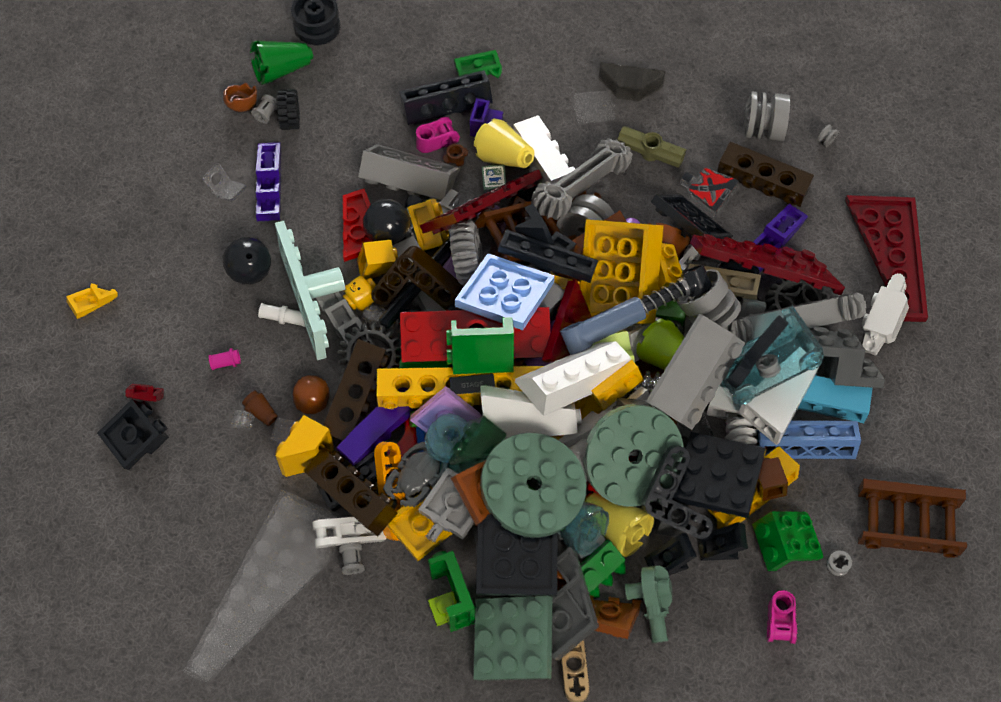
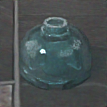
M584 502L574 520L560 531V537L568 548L572 547L578 554L587 556L600 545L596 542L600 534L605 537L609 525V514L598 505Z

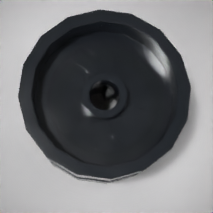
M294 0L292 2L291 14L294 30L300 41L308 45L318 46L329 43L339 34L341 25L336 0Z

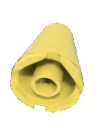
M492 119V122L484 123L476 133L474 147L477 148L476 156L483 162L526 168L534 160V149L503 120Z
M595 492L593 494L589 493L585 497L583 505L606 540H610L624 557L634 554L643 545L639 540L644 534L649 536L654 525V517L648 515L640 508L620 506L609 502Z

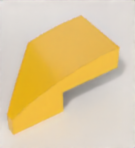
M91 283L90 288L68 295L66 300L78 319L111 302L118 295L114 289H111V291L100 289L98 285Z

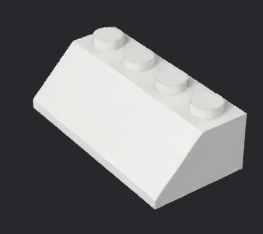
M616 341L597 343L582 352L566 356L515 379V383L541 414L545 416L593 394L592 389L631 361V357Z

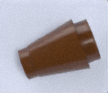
M255 390L242 402L245 411L267 426H270L278 418V415L263 393H258Z

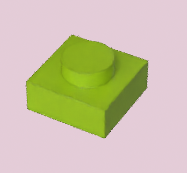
M453 591L428 600L437 626L447 623L446 607L457 604Z

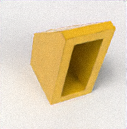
M391 240L363 243L357 260L360 276L366 280L368 278L373 279L385 274L398 258L396 247L393 248Z

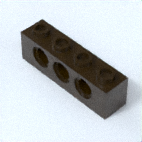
M729 142L719 161L717 170L718 174L726 178L737 179L746 188H754L763 192L766 196L779 198L788 205L791 204L801 207L814 177L811 173L733 142Z
M360 339L357 340L323 425L329 428L331 436L344 440L358 425L360 415H366L370 402L366 401L370 392L375 393L377 388V369H384L389 356L385 355V349ZM364 361L370 362L373 367L372 372L367 376L361 375L358 370L359 365ZM355 384L363 388V395L358 399L352 398L349 394L350 387ZM345 407L351 408L354 412V417L350 422H345L340 417V412Z
M322 448L304 469V472L364 527L376 536H379L398 514L391 507L394 502L383 492L380 495L376 494L374 491L377 487L367 478L363 481L358 477L361 473L351 464L348 467L343 465L345 459L335 450L330 454Z

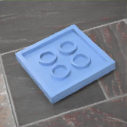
M487 254L456 297L455 307L502 323V317H512L513 327L523 330L554 284L555 276Z

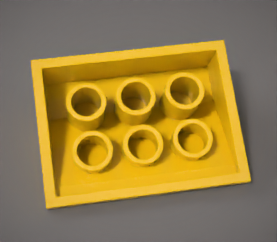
M586 219L583 255L598 260L591 282L588 283L581 280L580 289L592 317L635 296L642 299L643 295H651L653 290L658 291L664 225ZM656 310L649 311V314H646V319L638 323L655 322Z

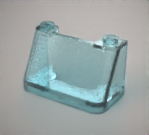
M793 305L782 310L784 319L789 324L762 355L773 354L777 356L778 363L781 366L779 374L772 378H762L755 363L750 374L737 389L726 382L736 364L758 340L759 337L745 343L741 354L730 367L727 377L721 382V388L735 404H748L753 398L808 370H815L822 364L824 357L823 348Z

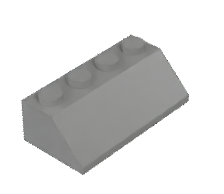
M376 144L363 151L358 177L365 179V182L376 185L382 183L391 190H399L400 188L407 190V193L410 195L420 196L422 194L429 196V199H436L437 202H440L449 190L453 189L461 167Z
M699 313L646 402L693 430L694 426L700 421L708 403L713 400L719 385L727 377L735 359L741 354L745 342Z

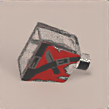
M704 168L697 177L685 172L680 180V184L688 188L686 198L714 221L736 193L739 182L737 179L708 168Z

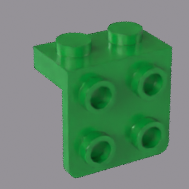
M772 511L752 524L768 571H776L791 561H819L823 558L821 545L807 512Z

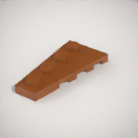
M486 460L451 478L475 525L482 522L489 514L480 489L481 472Z
M590 595L599 625L595 631L628 639L639 614L642 600L632 599V604L620 603L619 598L608 597V601L593 600V596Z

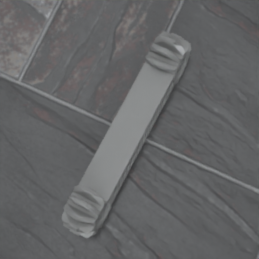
M610 138L601 140L597 148H595L592 158L557 183L551 184L549 181H546L545 184L539 183L533 192L531 203L534 204L539 214L545 215L547 219L550 217L558 220L559 217L564 218L571 208L572 200L610 172L616 175L620 172L625 173L632 161L633 154L630 152L631 148L625 146L624 142H618L617 139L615 141Z
M860 293L837 295L827 299L736 318L725 329L736 335L746 344L757 341L778 315L789 322L780 334L783 335L861 318L866 315V301H864V297Z

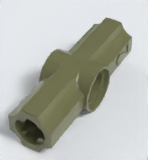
M626 126L622 127L617 139L618 142H624L625 146L630 147L631 150L640 153L643 159L647 161L659 160L677 168L681 166L687 150L663 141L658 133L649 132L645 134Z

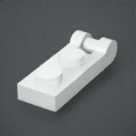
M354 517L321 519L312 522L313 530H316L317 539L314 540L315 548L339 546L347 543L382 542L386 540L383 531L379 536H376ZM332 528V537H327L326 529Z

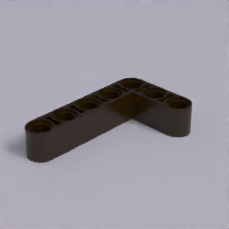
M410 246L396 259L375 286L371 295L377 305L387 306L410 280L447 311L450 306L455 305V299L464 286L421 248Z

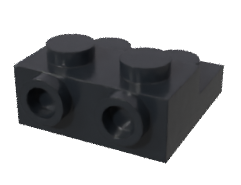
M131 399L97 432L121 466L127 470L131 469L146 453L153 454L169 438L165 433L168 429L167 426L160 419H154L151 415L154 410L145 401L139 402Z

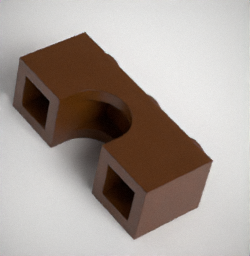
M779 457L772 459L764 458L756 488L762 501L787 496L788 481Z

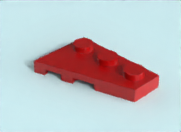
M365 189L343 195L344 262L358 258L363 243L372 242L367 238L363 230L362 219L371 204Z

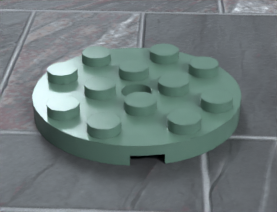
M628 404L615 408L605 414L592 428L586 441L588 444L585 457H583L584 470L591 486L609 502L626 507L641 506L643 497L667 448L674 445L683 447L679 429L671 418L649 405ZM634 449H638V461L630 462V452ZM679 453L672 454L674 466L676 461L681 462L682 457L679 456ZM666 465L665 469L671 470L674 473L677 472V469H674L673 466ZM669 474L661 476L659 481L661 487L668 488L672 484V478Z
M521 433L503 440L489 454L481 472L480 489L487 510L502 523L501 526L505 529L526 537H545L563 530L580 512L586 495V479L578 458L561 441L540 433ZM534 477L541 485L540 489L531 490L527 486V480Z

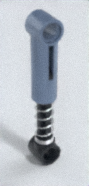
M697 265L682 272L676 283L670 282L669 286H662L659 291L653 290L651 295H643L642 299L635 296L585 321L563 328L560 333L569 354L573 355L588 349L593 343L646 319V314H649V311L653 309L658 310V307L666 306V303L672 300L675 302V299L679 297L701 295L709 291L713 286L704 265Z

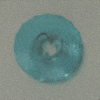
M450 413L441 415L433 422L425 435V447L428 453L435 460L442 463L460 461L467 455L473 443L472 429L467 421L458 415Z

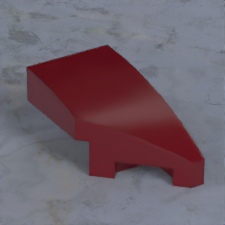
M132 383L126 388L125 396L129 399L157 402L163 399L164 389L154 388L152 385Z

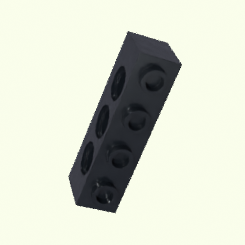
M484 70L399 91L403 113L408 125L419 124L426 120L439 119L446 115L462 113L465 110L473 109L476 98L489 100L490 104H493L490 81Z

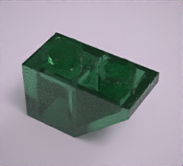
M485 416L469 420L462 430L464 434L461 440L452 448L451 452L453 455L449 463L457 465L488 458L492 450L505 439L507 433Z

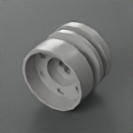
M751 91L745 104L743 115L745 138H751L753 130L756 129V139H760L763 130H767L768 140L783 142L789 121L790 95L774 93L771 103H767L766 92H762L759 102H757V91Z
M706 270L713 286L709 291L695 297L688 295L684 296V298H676L675 300L683 312L689 316L688 319L692 324L700 313L725 328L737 318L741 311V304L734 293L728 289L727 283L717 270Z

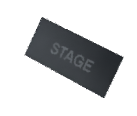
M494 374L450 378V388L455 394L481 392L480 386L485 385L495 387Z

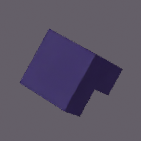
M476 98L470 117V136L476 137L480 127L484 123L492 122V119L503 120V111L490 109L489 100Z

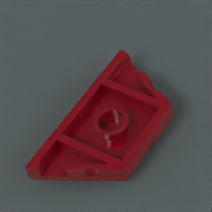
M568 280L542 358L544 362H555L569 356V351L560 331L569 325L592 317L577 280Z

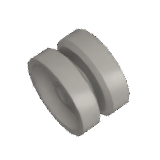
M583 194L575 197L565 217L558 219L557 226L562 235L568 237L576 234L578 237L585 232L586 219L605 220L615 213L601 198Z

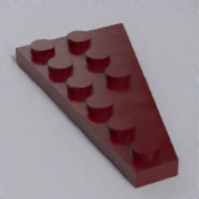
M539 169L524 174L419 226L423 234L432 231L433 235L439 232L447 231L452 225L459 223V221H468L486 209H493L495 205L501 203V199H509L517 195L518 190L523 189L525 191L536 186L535 181L541 179L542 175Z
M847 195L845 202L885 286L887 287L892 275L901 273L905 277L907 286L905 295L908 300L909 309L904 321L926 322L928 311L915 197Z
M704 234L703 236L693 235L690 242L696 251L703 256L724 262H729L730 259H733L741 264L742 267L751 269L753 265L764 268L763 273L796 283H799L802 279L806 283L811 284L813 288L822 290L823 286L830 287L833 293L842 295L845 289L826 269L827 266L819 262L815 258V254L809 250L795 251L790 247L776 248L766 243L757 245L747 240L738 242L728 237L718 239L709 234Z

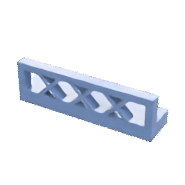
M791 421L777 445L757 429L759 439L757 446L781 447L793 459H856L861 443L857 421ZM794 446H800V447H801V448H799V449H797V450H790V448H792V447H794ZM817 447H826L822 450H815ZM842 447H851V450H839V449L842 448ZM766 450L765 456L769 454L772 450Z

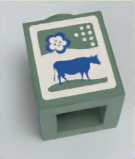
M504 165L482 166L483 194L506 184Z

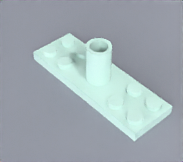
M284 221L276 222L275 228L279 251L317 360L327 358L325 348L329 347L326 336L327 329L324 320H320V309L317 300L312 301V299L345 290L341 270L337 267L303 276L302 266L299 261L301 260L299 249L292 244L295 242L291 229L286 228Z

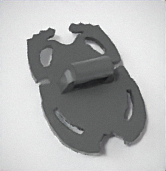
M421 442L414 445L401 458L398 464V469L401 470L400 473L394 469L387 478L383 487L385 494L392 500L395 499L393 493L404 492L408 501L401 500L400 504L405 507L417 506L431 492L429 487H434L447 467L449 468L451 464L449 453L445 449L442 452H434L432 448L434 444L432 442ZM443 460V466L440 471V461ZM398 478L397 486L393 489L392 484ZM422 491L421 494H419L417 497L410 498L411 495H414L415 493Z

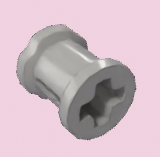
M263 95L262 102L251 111L252 116L257 121L267 124L271 114L278 110L277 100L270 95Z
M347 543L339 547V553L342 554L344 567H342V573L344 575L365 571L364 565L361 563L360 551L362 550V545L360 543Z

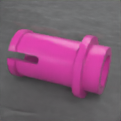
M230 348L228 352L209 355L211 369L215 370L231 365L237 367V364H241L238 349L233 350V348Z

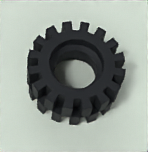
M297 89L278 90L277 105L280 129H300Z

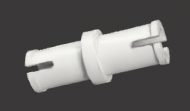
M261 303L258 313L259 318L279 321V324L283 325L290 323L305 327L300 311L288 309V306L284 305L277 307Z

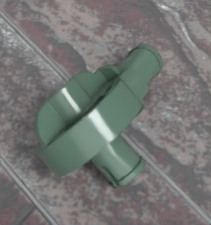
M662 566L643 567L641 570V582L625 584L627 600L644 598L647 614H643V617L649 619L651 642L668 641L665 617L669 614L668 607L672 603V584L669 573Z

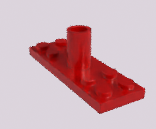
M538 307L523 330L513 327L514 359L543 358L550 337L549 307ZM466 310L400 312L402 363L447 361V349H452V345H447L446 330H451V320H456L457 329H469L472 327L497 328L502 327V323Z

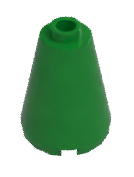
M252 41L250 45V53L254 52V59L251 60L253 71L257 81H262L261 85L268 84L309 65L313 59L312 49L306 43Z

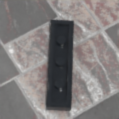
M507 229L498 248L500 253L588 283L591 282L598 263L596 259Z

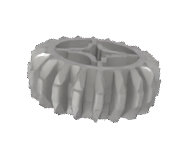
M459 221V223L452 225L450 228V248L454 272H456L458 282L463 286L466 285L484 260L480 235L473 221Z

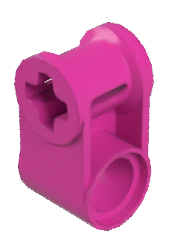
M443 117L437 121L421 125L416 130V147L422 153H430L440 148L448 147L449 145L456 144L460 139L458 132L454 131L449 117Z
M778 591L774 594L768 605L767 641L784 640L789 641L790 644H795L797 638L796 601L793 594L789 591ZM776 601H784L788 609H779L776 605Z

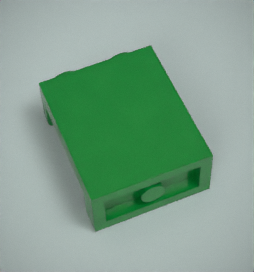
M502 317V327L457 329L456 320H451V330H446L447 345H452V349H447V364H452L453 374L514 372V329L512 317Z
M441 551L434 554L428 560L430 577L432 580L446 576L457 602L455 605L446 607L447 624L450 632L475 624V608L454 552L447 553L446 551Z

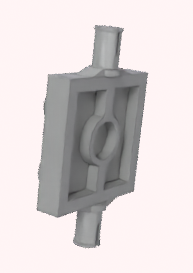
M448 467L418 509L420 514L430 519L434 524L426 535V538L431 539L432 542L436 541L442 530L452 532L461 539H464L474 524L470 513L451 480L458 473Z

